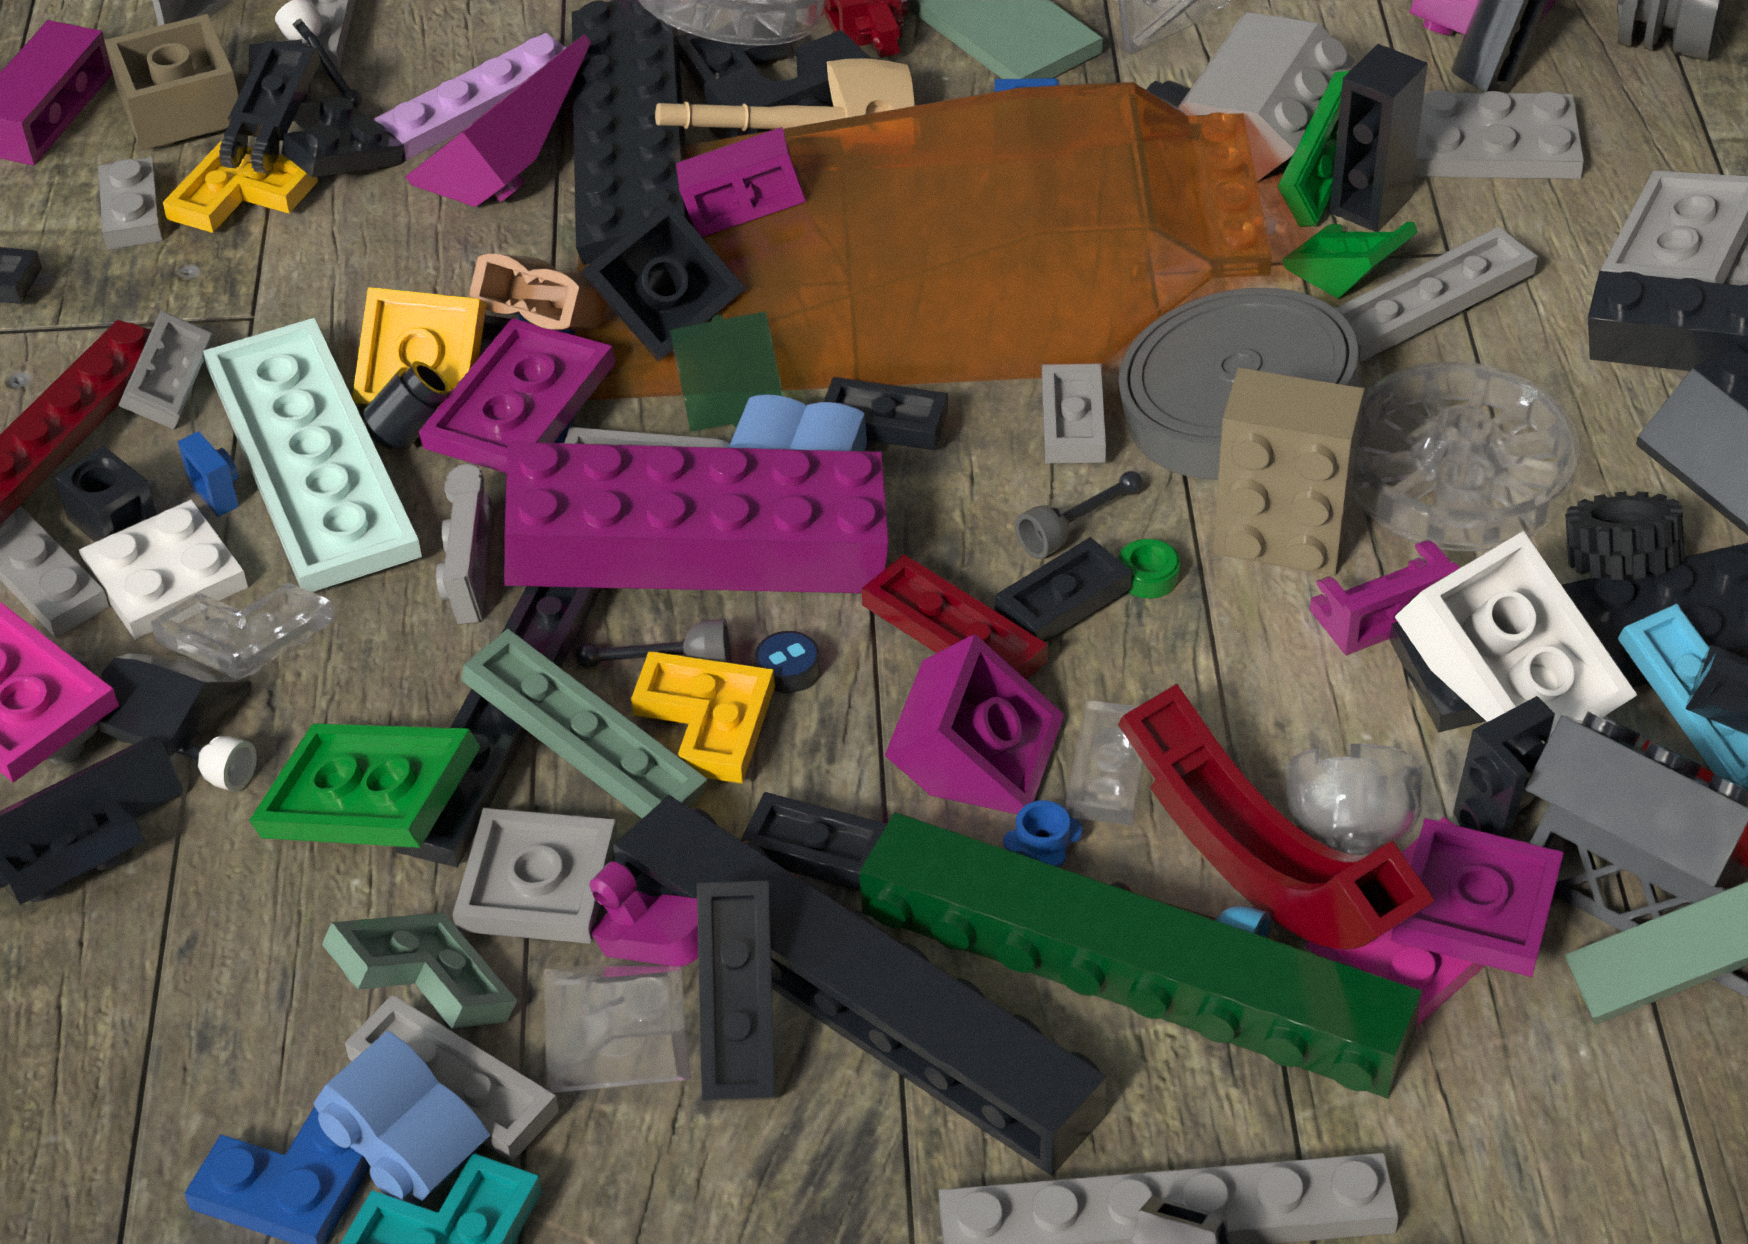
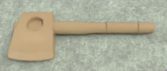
M867 58L827 61L828 81L834 107L799 105L759 107L747 106L745 103L742 106L689 104L686 101L684 104L658 103L655 110V120L658 126H683L684 129L688 127L741 128L743 131L747 128L775 130L783 127L786 132L837 133L842 135L846 152L849 154L908 155L916 143V136L920 135L922 129L920 111L915 109L913 84L908 65Z

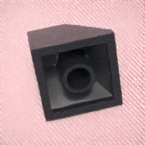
M670 199L581 272L658 362L746 289Z

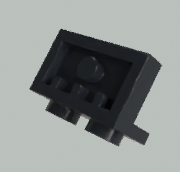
M1538 696L1472 730L1453 811L1460 827L1511 838L1517 813L1523 810L1535 797L1534 794L1524 790L1548 742L1555 713Z

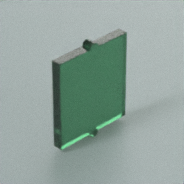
M766 311L724 319L721 315H715L712 318V322L670 330L690 432L730 424L737 428L750 397L758 395L783 396Z

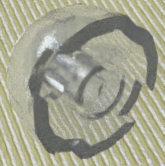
M1355 743L1351 744V757H1333L1319 760V747L1309 749L1293 756L1286 765V793L1290 814L1297 828L1320 843L1343 853L1369 855L1391 840L1397 845L1414 829L1422 810L1424 795L1423 767L1413 768V755L1411 753L1384 745Z

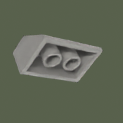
M1246 12L1237 21L1181 102L1179 108L1256 183L1294 154L1334 72L1349 71L1356 60L1337 39L1333 38L1317 22Z

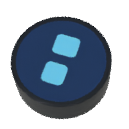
M781 631L767 636L757 646L755 652L756 667L774 670L775 692H798L811 686L818 678L820 673L819 649L815 641L806 634L796 631Z

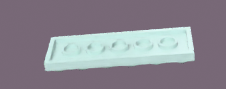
M315 318L203 351L207 369L303 595L422 557L419 539Z

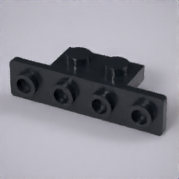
M149 736L1 810L0 887L3 886L19 905L27 901L39 902L47 900L60 893L66 887V881L90 869L102 870L112 867L128 855L129 849L143 843L144 839L134 818L180 796L183 792L182 785L162 741L156 736Z

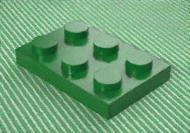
M312 723L249 819V822L263 839L420 848L481 747L470 729Z

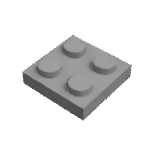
M483 808L452 914L455 927L459 932L591 944L593 938L591 930L596 925L601 904L594 899L589 882L609 862H612L614 854L613 844L617 842L618 838L615 819Z

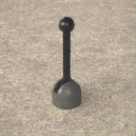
M1127 471L1121 475L1119 483L1063 513H1060L1059 509L1051 505L1035 506L1023 512L1015 520V531L1021 546L1030 556L1036 559H1042L1054 553L1067 541L1070 522L1124 493L1127 495L1137 494L1143 486L1142 477L1135 471Z
M726 619L706 620L694 625L686 634L683 642L601 649L592 643H586L578 648L576 659L580 666L590 669L596 667L600 661L645 658L648 652L651 651L672 655L685 654L686 657L731 663L729 628Z

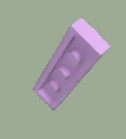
M547 33L527 40L524 44L496 58L485 61L482 65L452 80L441 83L438 87L408 102L397 105L394 109L373 120L382 124L385 131L404 144L402 157L408 160L461 133L472 122L502 100L566 47Z

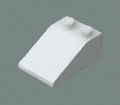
M1524 531L1424 589L1395 616L1431 671L1487 722L1538 696L1555 713L1549 735L1550 738L1561 715L1583 721L1587 711L1603 717L1637 696Z

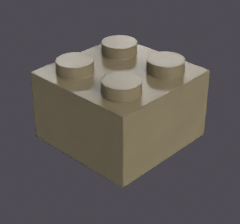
M208 14L104 40L117 91L141 151L153 147H166L176 141L206 133H219L228 128L230 124L228 117L239 95L233 70Z

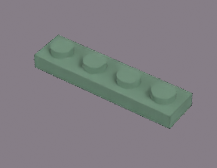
M506 629L463 665L461 681L639 817H645L668 795H671L688 807H691L704 795L707 778L509 629Z

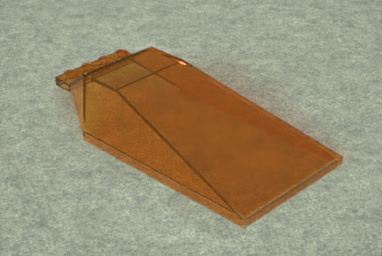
M1124 82L1020 87L784 128L793 163L796 164L806 202L702 237L746 288L743 293L659 362L608 303L601 328L590 331L575 330V336L611 345L616 362L587 400L827 389L833 377L888 385L1042 378V365L1044 364L1102 365L1138 337L1152 322L1174 309L1212 278L1271 275L1272 254L1244 113L1227 114L1215 112L1208 115L1188 116L1136 83ZM766 132L686 145V160ZM578 255V271L582 272L589 264L583 266Z

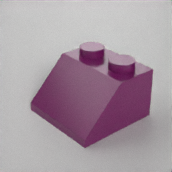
M974 634L922 660L884 756L930 796L1018 814L1025 805L1034 802L1064 714Z

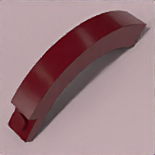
M1178 684L1168 688L1121 717L1118 726L1155 778L1150 789L1186 837L1234 889L1257 909L1269 912L1273 921L1295 935L1324 947L1352 950L1366 946L1435 901L1393 840L1369 855H1353L1340 852L1320 843L1292 824L1256 790L1237 768Z

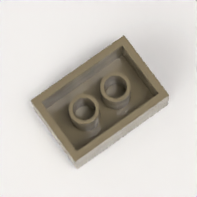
M1237 368L1222 419L1213 554L1336 575L1349 523L1365 388Z

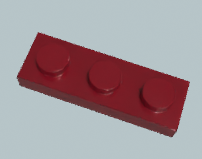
M905 554L862 587V606L935 653L976 634L1026 680L1047 662L1048 644Z

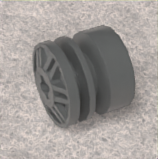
M1618 0V44L1631 46L1634 42L1639 23L1647 24L1644 49L1652 50L1659 40L1663 27L1673 29V54L1708 60L1717 34L1725 0Z

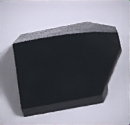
M127 653L113 658L102 672L101 680L113 688L119 706L98 721L99 731L131 744H135L152 735L156 736L162 741L170 757L252 692L251 682L185 656Z

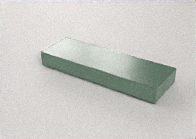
M1748 882L1565 954L1566 963L1594 1025L1748 965Z

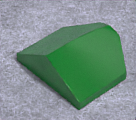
M1406 222L1391 232L1344 231L1341 224H1329L1285 256L1282 261L1286 270L1339 299L1416 235L1418 231L1415 222Z

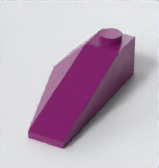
M584 34L472 122L471 125L406 175L405 177L410 184L473 207L478 206L493 194L501 202L521 187L525 181L520 176V173L537 159L591 44L587 36Z

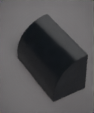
M1478 0L1451 71L1462 80L1486 92L1510 91L1547 0Z

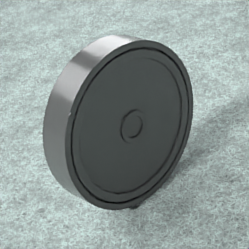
M1279 288L1228 290L1203 296L1174 308L1152 322L1138 335L1128 348L1120 366L1119 390L1127 426L1134 443L1150 460L1170 471L1189 477L1218 480L1222 419L1237 368L1364 388L1359 348L1352 326L1338 310L1328 303L1304 293Z

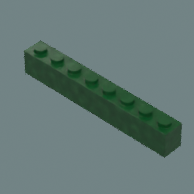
M894 812L860 870L862 913L873 917L876 921L887 927H901L935 939L947 948L966 950L1001 962L1012 971L1019 973L1029 972L1066 985L1070 990L1080 995L1097 996L1131 1008L1143 1017L1163 1019L1197 1031L1211 1041L1231 1043L1265 1055L1279 1065L1299 1067L1325 1076L1353 1091H1367L1388 1099L1415 1034L1422 990Z

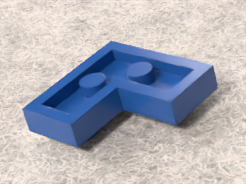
M314 1106L286 1155L220 1134L184 1194L190 1210L292 1244H326L370 1165L365 1157L354 1149L338 1146L324 1133L318 1121L319 1113Z

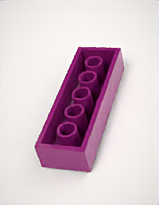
M508 442L504 586L862 593V587L885 570L889 543L881 452Z

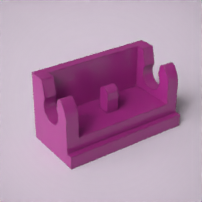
M783 127L676 163L680 193L693 226L701 237L806 202L796 164L793 163Z
M1431 540L1421 541L1415 544V548L1420 556L1425 558L1427 563L1420 557L1408 562V567L1345 591L1330 576L1317 580L1320 591L1326 597L1322 594L1312 597L1310 611L1345 656L1390 639L1391 624L1398 622L1395 616L1424 589L1460 569L1456 562L1451 563Z

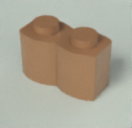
M484 254L478 256L469 292L470 298H477L486 302V310L500 314H519L531 323L546 329L584 331L600 329L607 302L581 272L557 270L548 262L529 256Z

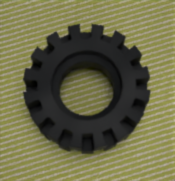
M1626 491L1615 492V497L1609 498L1605 494L1594 496V501L1587 499L1578 501L1577 506H1570L1567 509V514H1565L1568 564L1571 568H1576V572L1582 575L1591 572V577L1601 579L1606 574H1609L1612 580H1623L1624 575L1633 574L1634 579L1646 578V572L1650 571L1655 575L1666 572V567L1674 569L1679 565V561L1684 560L1682 505H1679V501L1674 498L1667 500V496L1662 494L1649 497L1648 492L1640 491L1635 496H1627Z

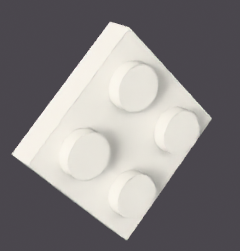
M192 500L79 549L84 567L104 590L108 602L134 640L248 588L244 570Z

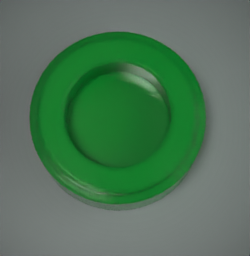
M1140 539L1127 544L1120 551L1118 560L1132 571L1131 589L1126 591L1129 594L1146 599L1159 598L1172 592L1178 585L1180 556L1168 543L1156 539Z

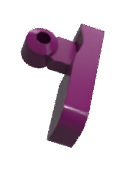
M609 862L590 880L589 887L594 899L603 905L608 912L591 930V934L604 956L674 967L685 966L699 958L697 898L665 894L652 897L640 891H635L637 884L632 872L626 866L617 862Z

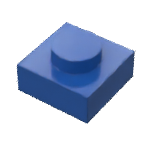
M199 431L177 441L189 485L214 514L220 517L238 508L239 505L233 482L239 479V475L228 452L222 447L215 450Z

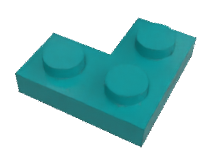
M472 1153L438 1213L372 1190L340 1244H514L542 1193L539 1175Z

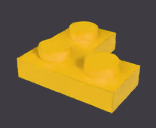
M221 140L163 201L167 220L214 233L242 201L289 214L317 184L318 179L317 177L312 178L295 163L282 155L278 156L276 163L273 164V168L268 174L255 172L251 163V150H253V147L249 146L239 167L236 169L223 167L219 159Z
M649 651L631 697L633 716L688 724L677 757L705 778L743 784L775 688L774 670Z

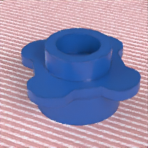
M1045 800L1034 801L1025 805L1018 812L1016 829L1004 835L1003 846L1006 850L1060 868L1065 864V852L1069 845L1081 839L1082 825L1076 818L1069 817L1068 812L1061 805Z

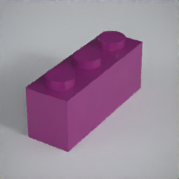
M47 20L0 72V159L35 166L112 76L113 72L101 30Z

